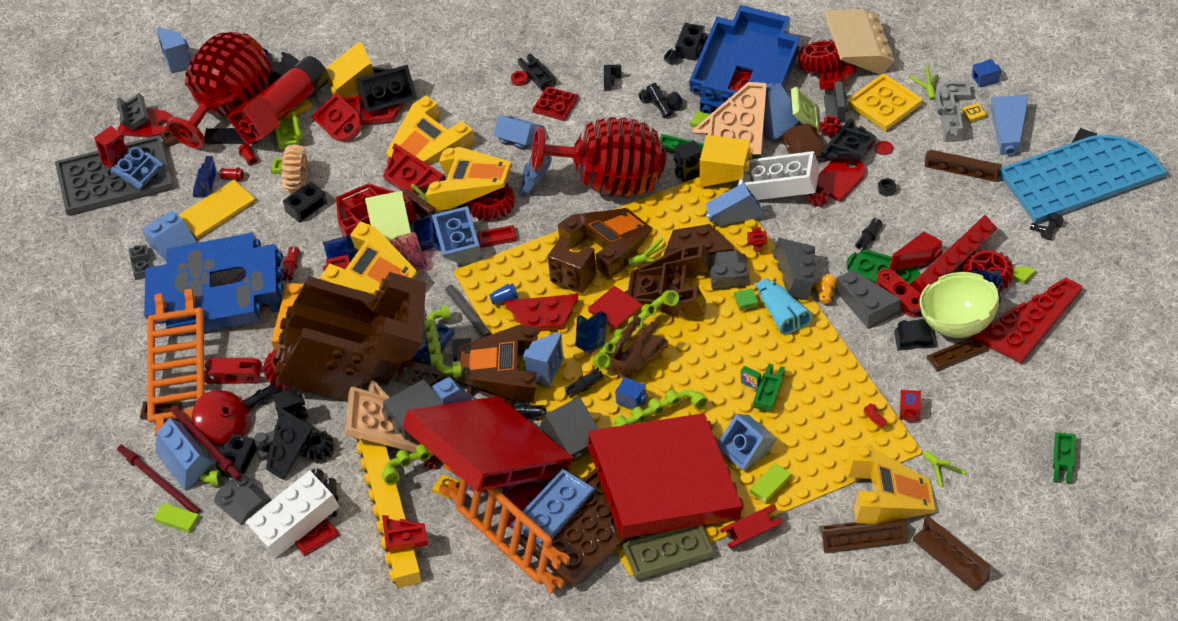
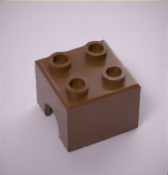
M561 237L548 254L550 281L555 285L568 287L571 291L584 293L597 274L595 250L585 245L581 251L571 252L570 247H568L571 240Z

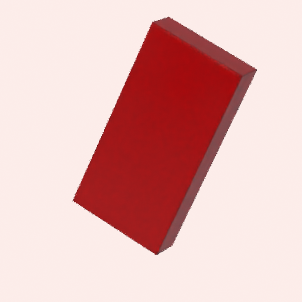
M514 225L477 231L480 248L517 242Z

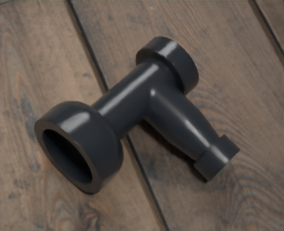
M1051 213L1048 217L1049 225L1047 227L1032 223L1030 230H1035L1041 233L1042 238L1051 240L1053 231L1056 227H1060L1063 224L1064 219L1057 213Z

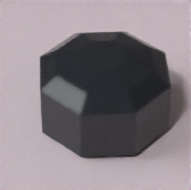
M672 92L667 95V102L673 110L683 107V99L680 94Z
M890 178L881 179L878 183L879 194L884 196L893 195L896 191L895 181Z

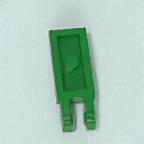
M768 364L756 392L753 408L773 411L783 383L785 367L781 366L776 376L772 375L774 370L773 364Z
M1055 432L1053 482H1058L1060 469L1067 470L1065 480L1066 483L1071 484L1072 471L1074 470L1076 434Z

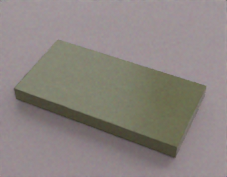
M703 525L654 533L622 544V549L636 581L715 557V552Z

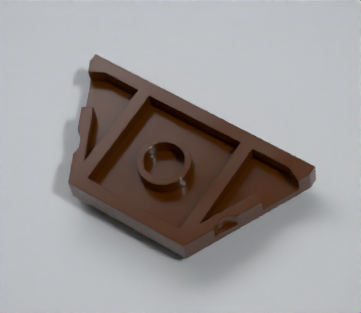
M706 224L673 230L663 256L682 247L699 243L704 244L710 256L717 252L734 251V246L712 225Z

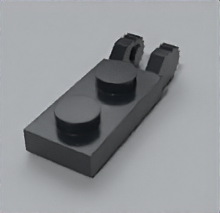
M532 54L527 55L528 64L522 58L518 59V65L528 74L529 78L541 91L547 86L550 87L556 84L555 77Z

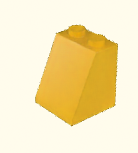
M358 42L326 67L329 75L328 85H332L330 87L332 94L334 95L337 92L342 98L358 96L355 80L374 74L371 61L362 42Z
M706 135L700 157V187L744 179L745 172H749L750 161L748 159H752L753 148H750V140Z

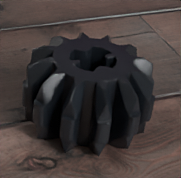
M317 429L315 433H311L301 450L304 458L307 457L309 462L314 459L318 463L321 458L323 461H326V456L332 457V451L335 448L331 435H328L326 430L320 433Z

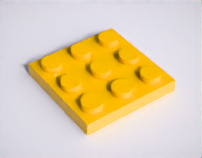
M884 73L846 100L850 108L884 131L893 127L923 104L921 97Z

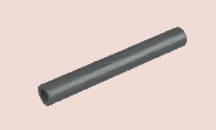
M448 285L445 291L482 337L491 335L492 333L455 287Z

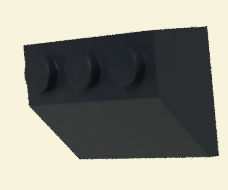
M408 65L360 77L355 80L358 94L366 113L418 99Z

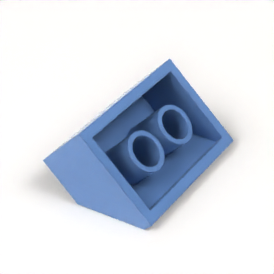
M468 206L432 215L444 258L463 265L482 260L480 246Z
M169 418L157 431L156 454L184 490L190 489L214 461L182 423Z

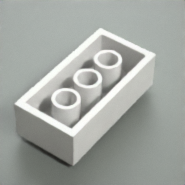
M814 151L749 159V172H745L744 179L739 180L738 183L739 186L745 182L757 200L811 194L816 192L820 167Z
M309 470L249 518L246 524L267 550L277 558L295 544V541L300 540L340 506L333 494Z

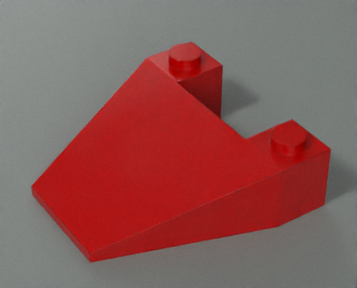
M368 183L336 197L338 224L344 242L350 248H355L350 235L359 222L371 225L365 198L395 191ZM402 194L410 225L413 221L417 220L412 201L405 194Z

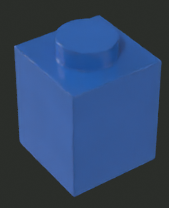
M992 59L973 65L972 78L980 88L999 82L1001 69Z
M624 377L615 391L616 403L632 410L644 405L648 398L646 385Z

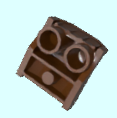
M807 123L791 127L783 134L782 141L786 146L788 154L814 151L817 161L823 160L820 158V155L825 145L816 127Z

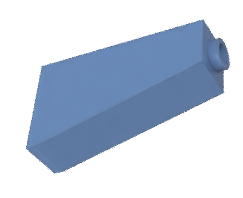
M1028 95L991 97L990 110L1000 155L1011 156L1019 154Z

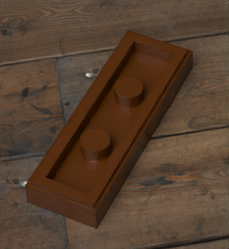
M972 337L927 355V359L936 372L987 352L988 347L984 342L976 341V338Z

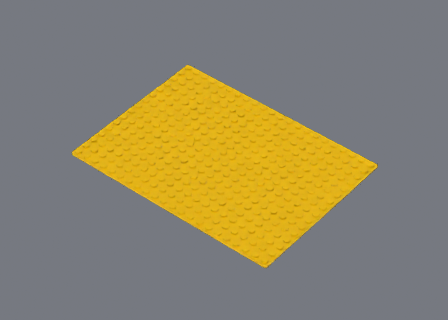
M699 176L615 208H627L652 227L651 232L633 257L644 254L658 239L663 238V241L657 246H662L663 248L647 257L655 260L661 258L664 255L673 230L710 224L734 246V251L746 255L749 268L750 286L712 289L710 272L692 275L690 287L698 286L706 299L705 314L697 317L683 318L657 310L656 314L647 317L643 321V326L636 328L625 342L622 352L633 344L636 337L652 321L657 322L659 327L651 335L664 337L668 340V347L663 350L656 361L650 363L642 369L641 373H638L631 379L646 385L648 398L646 403L641 405L642 410L649 408L648 403L653 398H657L659 401L666 399L665 394L671 389H674L676 393L683 390H693L697 393L702 392L708 398L706 406L697 410L691 404L692 398L686 397L678 405H670L664 408L662 413L647 417L644 422L705 413L707 420L711 422L712 433L719 442L735 415L744 414L750 415L777 438L767 455L745 471L724 454V462L726 467L730 469L732 482L736 483L738 497L743 500L744 509L741 510L740 519L775 504L777 510L768 514L770 518H773L865 479L850 478L848 476L846 462L851 446L873 447L899 463L921 455V448L810 294L807 300L792 296L812 312L813 317L809 325L787 335L780 333L758 293L759 289L756 287L759 281L768 278L771 282L774 281L786 290L782 280L783 274L778 270L777 259L772 255L775 244L767 234V245H763V249L753 250V246H748L747 232H752L753 227H761V231H765L756 218L719 227L714 221L710 222L706 215L708 211L706 203L734 187L730 182L700 187ZM555 231L454 270L455 277L476 313L492 334L520 325L513 318V314L505 308V303L493 305L489 294L507 283L509 285L514 283L519 297L514 300L578 294L579 301L575 303L573 312L567 319L564 329L538 332V340L557 332L561 333L564 359L550 387L536 384L534 401L529 402V404L545 405L547 414L580 397L599 429L614 426V420L620 415H623L626 419L632 416V409L616 403L615 391L624 378L616 375L610 365L606 369H599L603 373L604 379L590 386L589 390H584L573 398H569L566 394L565 387L576 382L578 377L585 376L595 370L593 358L601 350V344L604 341L610 342L614 338L616 330L589 313L588 307L614 285L628 294L631 271L650 262L644 261L632 266L628 262L625 268L611 279H608L596 267L597 274L584 293L571 291L568 287L555 285L550 281L548 254L559 240V233ZM587 238L573 249H570V251L579 252L586 245L594 248L596 254L603 248L590 238ZM753 288L758 301V307L739 311L734 298V292ZM628 322L625 323L620 329H624L628 325ZM608 353L607 355H609V357H610V359H611V357H612V355H613L614 353H611V354ZM518 355L517 370L525 371L526 364L525 360H523V355ZM768 364H773L774 370L772 375L776 376L781 366L786 368L783 383L772 412L753 408V401L757 390L741 383L740 370L743 366L761 373V379L763 373L766 372ZM870 403L875 404L877 407L876 412L887 420V423L881 429L866 417L863 412L864 407ZM538 417V419H539V421H540V423H541L542 420H543V418ZM589 450L583 452L584 455L581 458L572 462L569 471L580 480L595 469ZM776 463L791 473V479L767 503H764L750 494V488ZM738 520L703 525L710 543L730 536V532L721 533L720 529ZM651 534L641 535V536H635V537H632V538H631L630 540H628V541H631V540H634V539H638V538H641V537H644V536H648V535H651ZM621 546L616 553L628 574L634 576Z

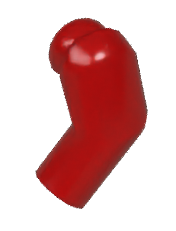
M870 403L864 407L863 412L866 417L881 429L887 423V420L876 412V405Z

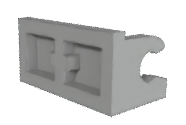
M954 103L953 110L947 111V106L944 105L942 115H940L944 142L962 141L963 124L959 103Z

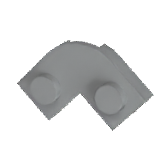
M947 81L943 86L939 87L935 93L937 113H942L944 105L947 106V111L953 110L955 99L970 100L971 90L969 81Z

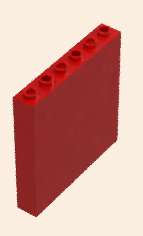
M499 396L409 409L406 412L402 428L477 492L553 478L562 468L569 472L574 459L571 454Z
M705 413L589 430L587 446L621 539L740 519L741 510L744 509L743 500L738 497L736 483L731 480L730 469L725 465L724 454L719 450L718 439L713 435L711 422L707 420Z

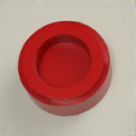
M524 71L514 72L511 75L512 84L515 86L527 84L528 74Z

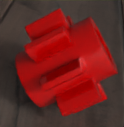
M835 116L824 117V122H820L819 129H821V135L825 134L830 138L838 133L842 125L840 124V119H837Z
M819 184L816 186L815 193L807 194V201H811V206L821 207L824 203L828 204V198H830V191H825V186Z
M753 227L752 232H747L748 246H753V250L763 249V245H767V232L761 231V227Z

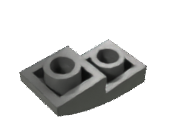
M147 244L136 245L133 248H129V255L134 278L138 280L145 278V268L152 266Z

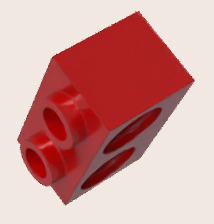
M109 126L94 137L101 162L110 169L128 154L123 133L112 126Z

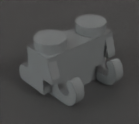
M274 431L269 433L260 432L254 437L261 460L268 457L265 447L272 445Z

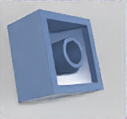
M160 27L156 28L161 50L171 74L188 69L192 57L190 52L186 50L189 49L187 39H183L179 32Z
M498 115L493 136L499 137L498 141L504 143L513 141L515 146L525 148L526 145H532L536 127H543V125L512 116Z
M174 210L142 228L146 242L166 262L167 248L197 243L184 220Z
M557 332L533 341L529 349H526L524 352L525 371L537 372L536 384L550 387L564 359L561 333Z
M736 414L719 440L718 447L723 454L745 471L767 455L777 438L750 415Z

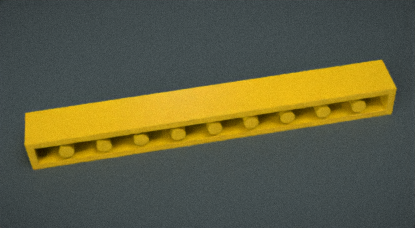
M354 437L355 440L359 439V443H356L358 454H363V458L360 459L362 470H367V474H364L366 486L371 485V489L368 490L370 501H375L376 504L372 506L374 517H379L380 520L376 522L378 532L384 535L382 515H388L389 519L397 521L400 518L405 519L396 483L388 485L382 478L385 465L390 461L386 445ZM384 536L380 538L383 550L386 549ZM413 548L384 554L387 566H392V570H389L391 583L396 582L397 589L422 583Z

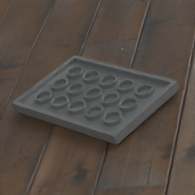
M160 135L125 144L128 148V153L135 146L163 163L162 168L141 189L134 187L115 173H111V169L101 162L98 151L55 161L66 214L70 215L173 189Z

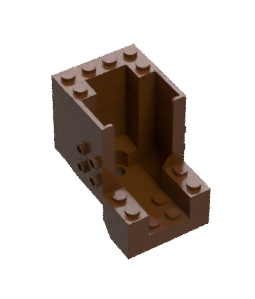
M389 272L385 279L382 278L379 290H375L374 294H369L308 276L293 305L288 307L286 318H282L280 323L282 332L278 339L280 347L276 355V359H279L274 371V374L277 375L276 383L348 402L351 387L361 389L371 380L388 385L402 361L412 360L422 344L426 282Z

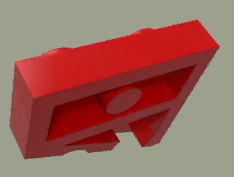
M846 64L838 67L837 70H832V72H825V74L822 72L819 81L820 90H833L834 82L842 81L843 84L856 72V65Z
M382 515L387 552L428 546L425 524L410 522L401 518L397 521L389 519L388 515Z

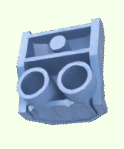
M133 146L129 153L123 159H120L117 165L111 168L110 172L115 173L134 187L141 189L162 168L163 163L151 154Z
M531 154L529 163L525 164L523 170L524 179L521 181L519 196L525 197L539 185L551 164V156L544 155L541 170L533 171Z

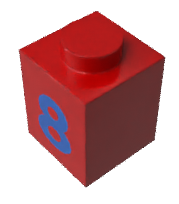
M901 390L900 420H905L906 422L920 421L921 391Z

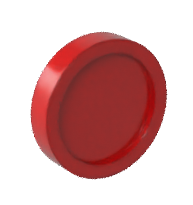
M880 141L875 145V151L880 155H888L892 153L893 145L888 141Z

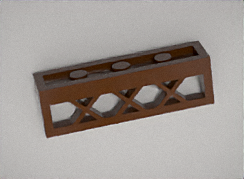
M931 149L925 155V167L993 182H997L999 168H1002V164Z
M412 359L402 361L399 367L397 382L414 385L417 381L413 380L417 378L418 381H421L420 376L428 372L433 378L428 385L433 389V383L437 384L438 380L443 376L453 379V374L442 373L436 366ZM405 367L410 368L415 374L410 380L403 378ZM468 384L467 392L472 396L474 386Z
M927 516L924 519L923 529L913 537V541L973 591H976L989 580L991 566L931 517Z
M903 519L881 524L849 522L819 526L824 552L907 542L906 525Z

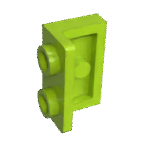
M291 111V118L281 119L279 121L281 124L274 129L278 149H285L288 145L300 146V140H303L302 129H299V117H296L295 111Z

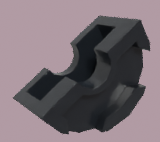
M925 319L902 320L897 324L898 327L894 332L897 351L911 350L914 347H921L922 349L936 348L932 328Z

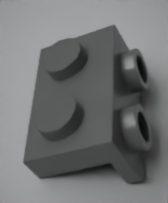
M842 81L834 82V95H824L826 117L835 116L837 119H840V122H845V112H848V101H844L847 95L846 88L842 87Z
M140 93L126 102L120 97L116 99L117 110L120 114L119 120L124 127L127 126L133 131L149 120L145 100Z

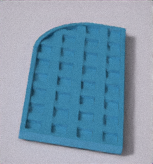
M1096 135L999 168V175L1036 224L1047 220L1051 213L1061 215L1164 178L1167 175V171L1155 155L1143 145L1124 137Z

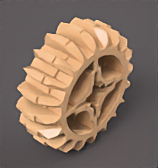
M288 145L284 151L281 169L282 182L285 191L293 194L306 185L308 156L303 146Z

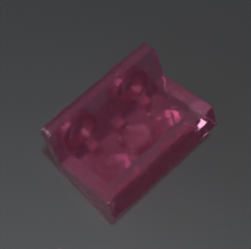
M415 232L397 236L389 241L416 271L428 267Z

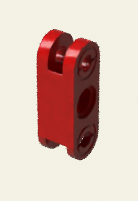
M880 270L877 274L876 284L901 299V311L906 315L914 318L921 316V294L893 270Z
M209 358L205 361V368L207 370L205 371V383L257 384L260 382L262 362L256 358Z
M775 504L721 528V533L730 532L733 539L731 543L727 544L728 548H732L783 524L784 522L781 517L771 521L768 515L777 510Z

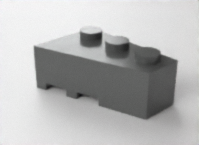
M778 238L772 255L777 259V267L783 274L782 280L786 290L791 296L807 300L814 283L815 246Z
M852 270L836 278V292L868 329L900 314V298Z

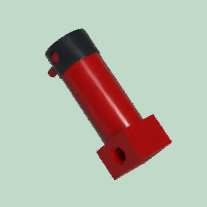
M306 56L260 94L242 103L226 117L244 142L249 145L268 135L281 124L279 122L310 96L317 93L322 87L326 86L329 82L328 72L318 59Z

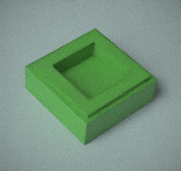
M753 288L734 292V298L739 311L758 307V301Z

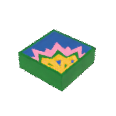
M743 366L740 370L741 383L758 390L761 373Z

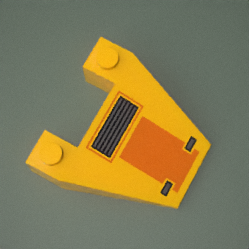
M425 95L412 104L386 155L392 156V147L396 143L430 165L440 160L443 150L457 147L467 149L475 144L473 129L462 121L448 130L435 121L440 118L438 103Z
M461 147L443 150L439 162L447 175V180L431 183L426 197L430 204L435 207V212L464 204L503 188L510 173L512 162Z
M360 221L350 235L355 248L359 250L346 269L329 264L320 276V279L374 294L375 290H379L382 278L385 279L389 272L414 278L417 271L376 227Z
M851 446L846 462L848 476L850 478L872 479L873 491H858L853 507L856 523L881 524L935 513V504L928 478L873 447Z

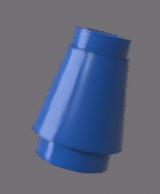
M507 283L489 294L493 305L519 298L514 283L510 285Z

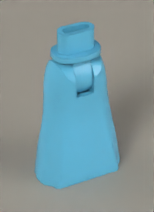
M768 278L756 284V287L759 289L758 293L781 334L787 335L809 325L813 317L812 312L794 299L781 285L776 284L774 281L771 282Z

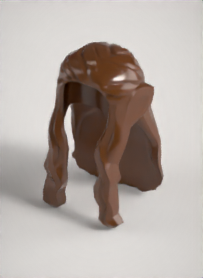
M634 316L627 328L623 330L622 337L617 344V349L610 359L612 371L620 378L632 379L635 375L641 373L642 369L656 361L663 350L668 347V340L664 337L651 335L659 327L657 322L652 321L636 337L633 344L622 352L625 342L635 331L637 325L641 322V318Z

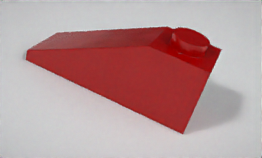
M922 232L892 255L889 269L897 271L930 264L942 254L941 247L943 241L926 232Z

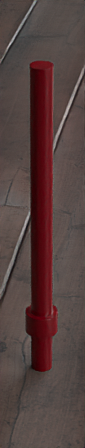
M173 405L170 411L220 463V467L236 481H239L242 478V474L235 468V464L229 458L226 459L176 405Z
M124 445L118 446L117 451L126 457L128 463L139 468L190 512L196 514L201 512L196 505L140 460L138 454L128 450Z

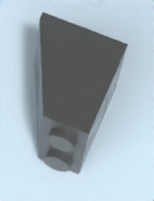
M423 379L384 400V410L382 413L387 421L390 420L392 422L395 432L398 435L401 434L407 440L414 438L402 428L407 410L442 405L443 403Z
M580 397L545 414L540 424V428L548 437L574 457L573 461L581 458L584 455L583 452L589 450L587 446L589 430L599 429Z

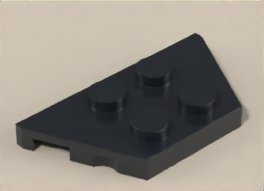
M849 119L821 151L820 158L861 160L876 143V136L862 126L858 128L854 125V120Z

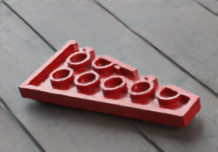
M1065 277L1048 287V290L1044 293L1033 296L1032 300L1027 303L1023 302L1002 314L998 320L991 322L988 327L980 333L972 335L970 338L974 337L976 341L980 340L987 347L1022 364L1080 294L1083 286Z

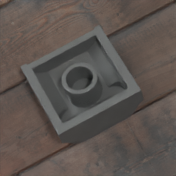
M738 251L717 252L711 256L710 279L712 289L750 286L749 268L745 254Z
M242 474V478L239 481L232 478L217 491L214 498V503L240 525L267 502L271 501V498L256 486L247 474Z

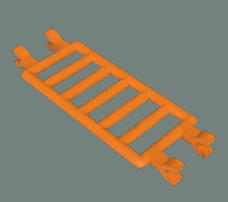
M192 289L184 290L185 310L166 313V300H163V294H155L156 314L149 315L147 318V420L151 423L156 422L155 436L157 431L166 423V420L169 418L178 419L172 412L155 414V405L190 399L198 400L205 394L204 310L201 307L195 308L196 295H193ZM196 316V324L155 331V322ZM196 332V341L155 347V338ZM196 348V357L155 364V355ZM197 365V374L155 380V371ZM197 382V391L155 397V388ZM193 408L181 410L192 422Z
M443 464L446 470L454 472L447 465ZM462 478L459 489L456 487V482L453 479L449 480L448 487L444 484L439 486V492L451 497L456 502V509L537 584L544 583L550 594L554 593L555 586L559 589L564 587L565 581L560 577L553 576L546 568L548 559L552 561V566L557 570L560 568L561 562L565 565L569 564L570 557L553 547L552 538L497 488L486 490L489 492L484 521L482 522L477 518L482 491L477 492L474 490L469 510L464 506L468 483ZM496 500L502 504L497 535L490 530ZM511 512L516 517L509 547L504 542L509 513ZM523 524L530 529L524 559L517 554ZM538 537L544 543L536 572L531 567V561Z

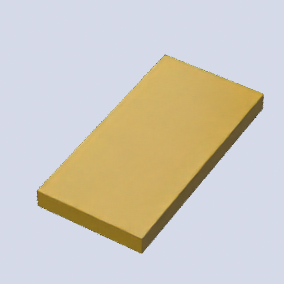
M232 180L179 214V216L184 220L191 234L198 240L254 204L256 199L235 180Z

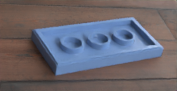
M562 468L522 512L553 539L561 528L568 523L573 515L595 493V488ZM515 520L511 523V527L513 529L515 525ZM523 524L521 534L528 538L530 529ZM537 537L536 543L543 547L544 542Z

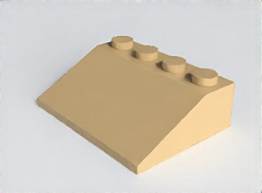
M866 9L826 10L824 12L842 61L880 75L885 73L895 60L876 12Z

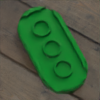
M860 250L859 253L855 252L848 257L847 271L853 270L876 284L878 272L882 269L890 268L892 257L871 250ZM917 267L894 271L908 284L920 275Z

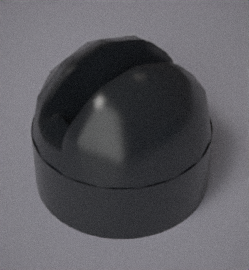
M669 49L664 56V60L669 64L676 63L679 60V55L675 50Z

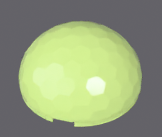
M957 272L939 277L937 282L932 285L928 284L920 297L921 312L928 325L936 332L952 338L970 337L980 333L993 321L999 306L998 291L993 282H988L982 275L969 272Z

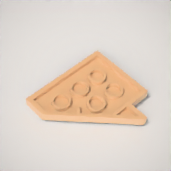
M748 82L697 125L692 133L750 140V148H753V155L761 156L767 84Z
M374 380L370 381L368 391L351 387L348 395L345 435L413 453L416 452V447L421 443L415 438L405 440L401 434L398 435L395 432L392 422L384 418L382 413L384 410L383 401L390 397Z

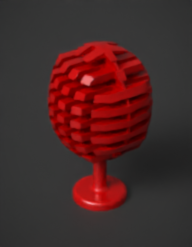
M223 32L211 37L198 49L185 73V85L194 97L198 108L188 121L179 117H172L167 121V130L176 140L188 147L201 149L205 144V137L197 126L207 113L227 116L242 103L256 97L263 91L271 75V63L265 56L262 46L248 34Z
M609 117L607 121L604 118L596 120L595 126L592 121L586 123L583 139H581L582 135L580 133L574 147L545 144L544 128L536 127L532 145V170H541L544 155L572 158L576 173L578 165H580V177L584 185L588 187L590 181L592 190L596 192L601 190L602 194L608 195L611 193L613 194L612 196L624 194V197L632 196L633 192L637 196L642 195L645 189H647V193L654 190L656 177L659 181L665 169L667 157L663 141L660 149L659 135L655 129L651 127L649 132V126L643 122L639 124L638 120L631 119L628 121L627 118L620 117L617 121L616 117Z

